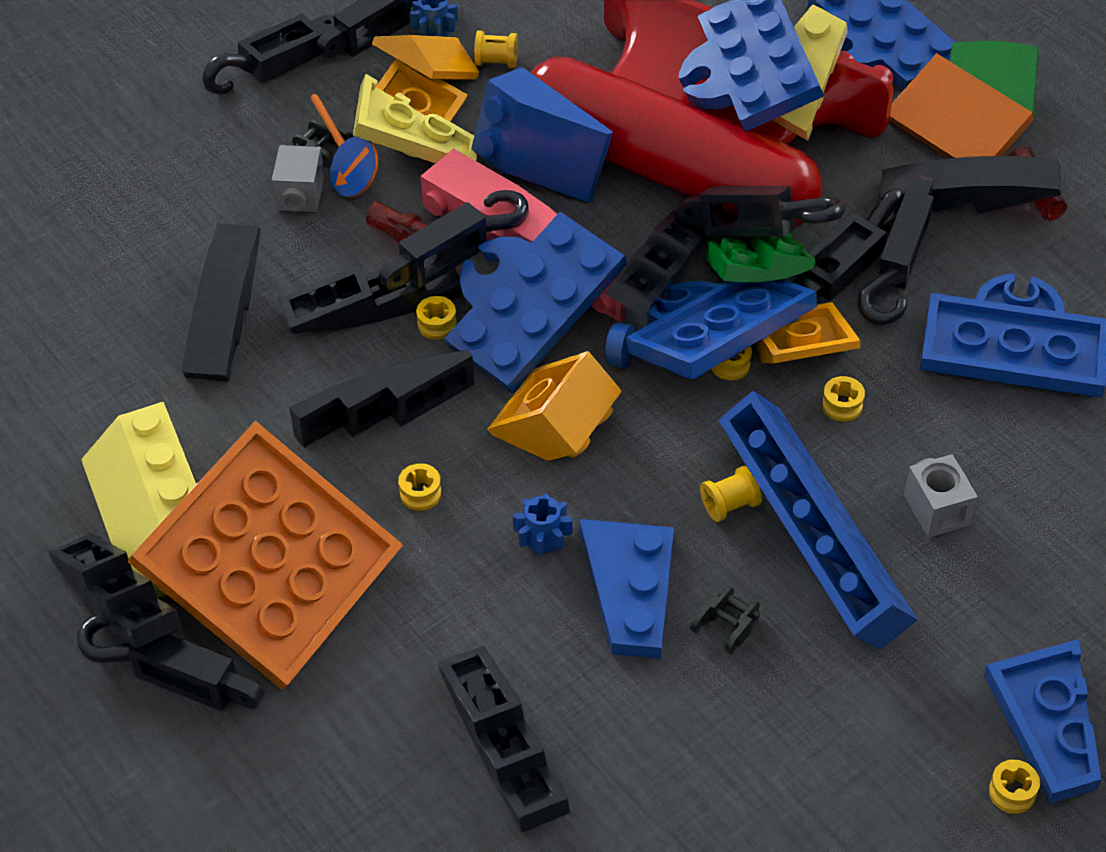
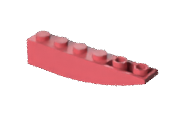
M454 148L420 176L423 207L431 214L440 217L445 216L467 202L483 215L509 214L516 210L513 204L498 202L492 207H486L483 203L484 198L490 193L500 190H513L523 194L529 203V214L526 220L521 225L511 229L486 232L487 241L498 237H519L532 243L557 215L550 207L517 184ZM609 285L591 306L596 311L605 313L621 322L626 317V306L606 295L610 287Z

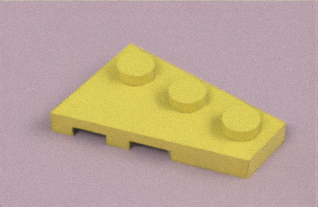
M813 4L794 26V29L824 94L828 78L834 71L847 35V22ZM824 97L777 117L772 121L808 141L812 131V122L817 109H820Z
M365 74L359 91L353 136L371 141L373 144H380L403 152L407 156L418 157L433 163H437L453 148L476 161L477 153L471 149L474 135L437 114L425 116L409 105L411 99L399 92L395 97L390 96L376 88L378 80Z

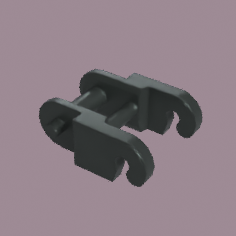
M311 120L308 123L309 131L304 136L295 135L292 138L294 146L322 147L326 143L337 144L327 126L315 120ZM336 125L344 141L353 138L349 131ZM314 137L321 139L318 143L311 141ZM321 148L323 164L325 161V166L330 168L333 157L328 151Z
M731 586L727 587L724 592L721 590L718 593V599L711 596L695 615L690 625V630L698 633L701 628L700 624L705 626L709 620L714 621L717 617H720L735 626L736 630L732 633L725 646V651L729 654L734 652L735 645L739 647L749 636L752 620L754 618L757 620L760 617L758 612L760 603L755 601L748 605L733 596L734 588ZM727 605H730L743 613V615L737 620L723 610Z

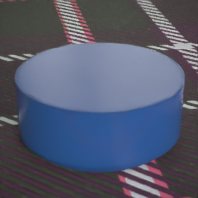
M616 322L610 328L605 345V360L608 366L622 369L628 368L633 355L628 353L626 337L636 332L634 325Z

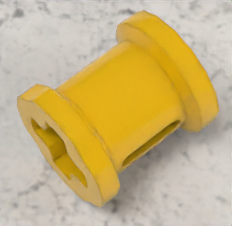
M477 30L474 47L475 66H482L483 63L507 64L508 68H515L518 48L517 33H510L509 36L485 35L484 31Z
M747 466L737 468L735 474L716 483L707 480L700 485V494L704 507L715 522L725 520L727 513L745 505L756 507L762 503L760 486Z

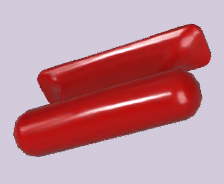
M604 0L603 18L606 28L613 36L625 41L622 55L611 73L575 58L553 56L536 65L530 72L613 131L605 158L606 162L688 197L700 196L702 192L711 186H790L792 201L821 198L823 194L822 179L816 162L801 150L788 145L799 135L772 120L745 132L734 105L721 109H702L688 101L679 81V71L689 54L708 41L698 15L711 10L712 7L694 0ZM840 51L834 71L828 78L824 89V98L820 109L816 111L812 128L823 124H834L868 138L881 135L886 130L890 119L893 99L892 72L882 65L870 67L857 62L850 53ZM709 78L702 79L698 81L695 85L702 84ZM722 203L724 212L738 217L737 207L733 203ZM801 218L794 219L795 228L804 223Z

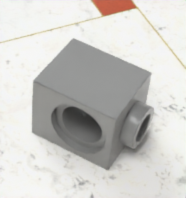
M279 145L271 179L276 210L318 212L325 179L321 147Z
M953 454L937 459H924L916 465L909 466L904 497L927 538L971 526L978 496Z

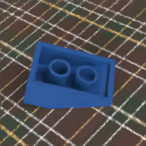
M521 67L488 80L471 149L504 173L588 203L593 200L613 131Z

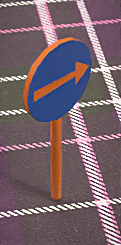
M312 94L311 101L339 147L330 167L332 186L339 195L349 198L360 196L369 188L375 179L378 169V153L375 145L371 141L359 137L349 138L344 141L318 95Z

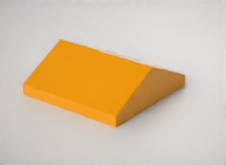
M420 35L374 37L372 45L431 79L477 80L480 73L457 37Z
M398 59L394 60L376 86V88L392 97H395L399 92L411 99L409 105L425 116L437 114L449 122H452L468 94L443 80L431 79Z
M833 302L818 304L816 308L800 316L797 321L788 323L761 341H757L755 346L761 363H779L859 349L860 339Z

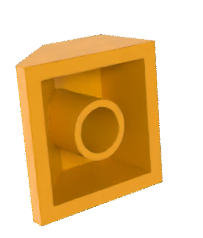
M587 351L534 368L487 430L492 436L547 461L566 456L573 458L581 454L588 447L591 441L589 436L596 426L603 423L612 414L613 408L611 406L622 390L591 353Z

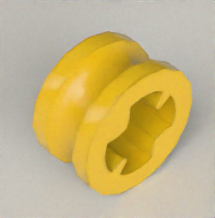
M432 296L418 304L416 309L417 326L422 336L433 340L444 339L457 325L456 309L451 300L442 296Z
M751 346L733 357V360L736 361L727 359L711 368V370L719 378L728 381L745 377L751 367Z
M847 376L832 378L824 387V397L822 400L824 413L829 418L839 422H848L856 419L863 410L865 389L854 378ZM839 396L849 397L848 402L838 401Z
M413 464L402 470L399 475L398 485L400 488V499L407 508L415 511H424L438 504L442 492L438 471L433 466L427 464ZM418 483L427 484V487L423 486V491L413 490V487L417 489Z
M1010 759L1001 762L995 768L989 785V796L993 804L1007 813L1019 814L1026 812L1033 806L1040 787L1039 775L1031 765L1021 760ZM1015 780L1023 784L1022 789L1018 788L1014 793L1005 789L1006 784L1010 785Z

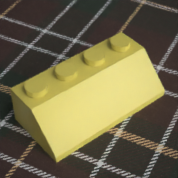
M164 402L119 415L81 459L110 542L127 552L128 558L131 557L138 547L196 485ZM131 565L132 570H134V571H136L137 573L143 575L142 573H140L136 568H134V567ZM152 583L157 598L167 595Z

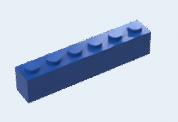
M753 390L718 419L853 636L881 650L917 622L916 615L780 408Z

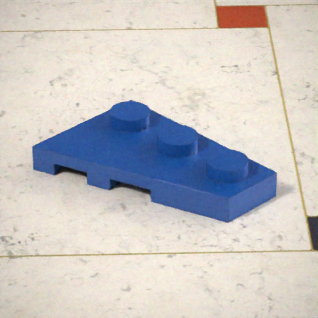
M579 519V532L582 543L585 545L591 578L595 583L599 608L611 654L661 659L674 527Z
M1079 639L987 664L984 677L1029 765L1039 775L1040 786L1049 804L1096 791L1101 782L1093 724L1089 721L1086 699L1088 691L1086 678L1082 677L1080 664L1082 653Z

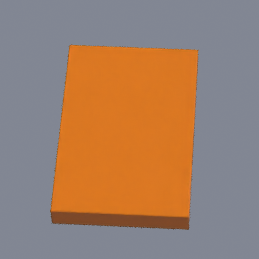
M936 53L891 105L889 121L945 158L950 159L974 156H1003L1034 121L1033 113Z

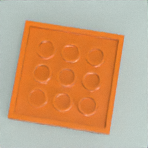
M254 421L129 558L128 563L283 691L403 544L257 421Z

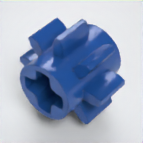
M418 0L412 2L413 11L409 13L411 29L420 28V36L447 37L449 32L456 31L455 22L458 21L457 4L448 5V0Z
M543 494V496H536L530 500L523 499V513L513 514V530L518 532L520 547L528 545L538 555H542L555 549L560 551L563 549V535L569 536L573 533V518L567 516V503L565 501L558 503L554 498L549 497L548 494Z

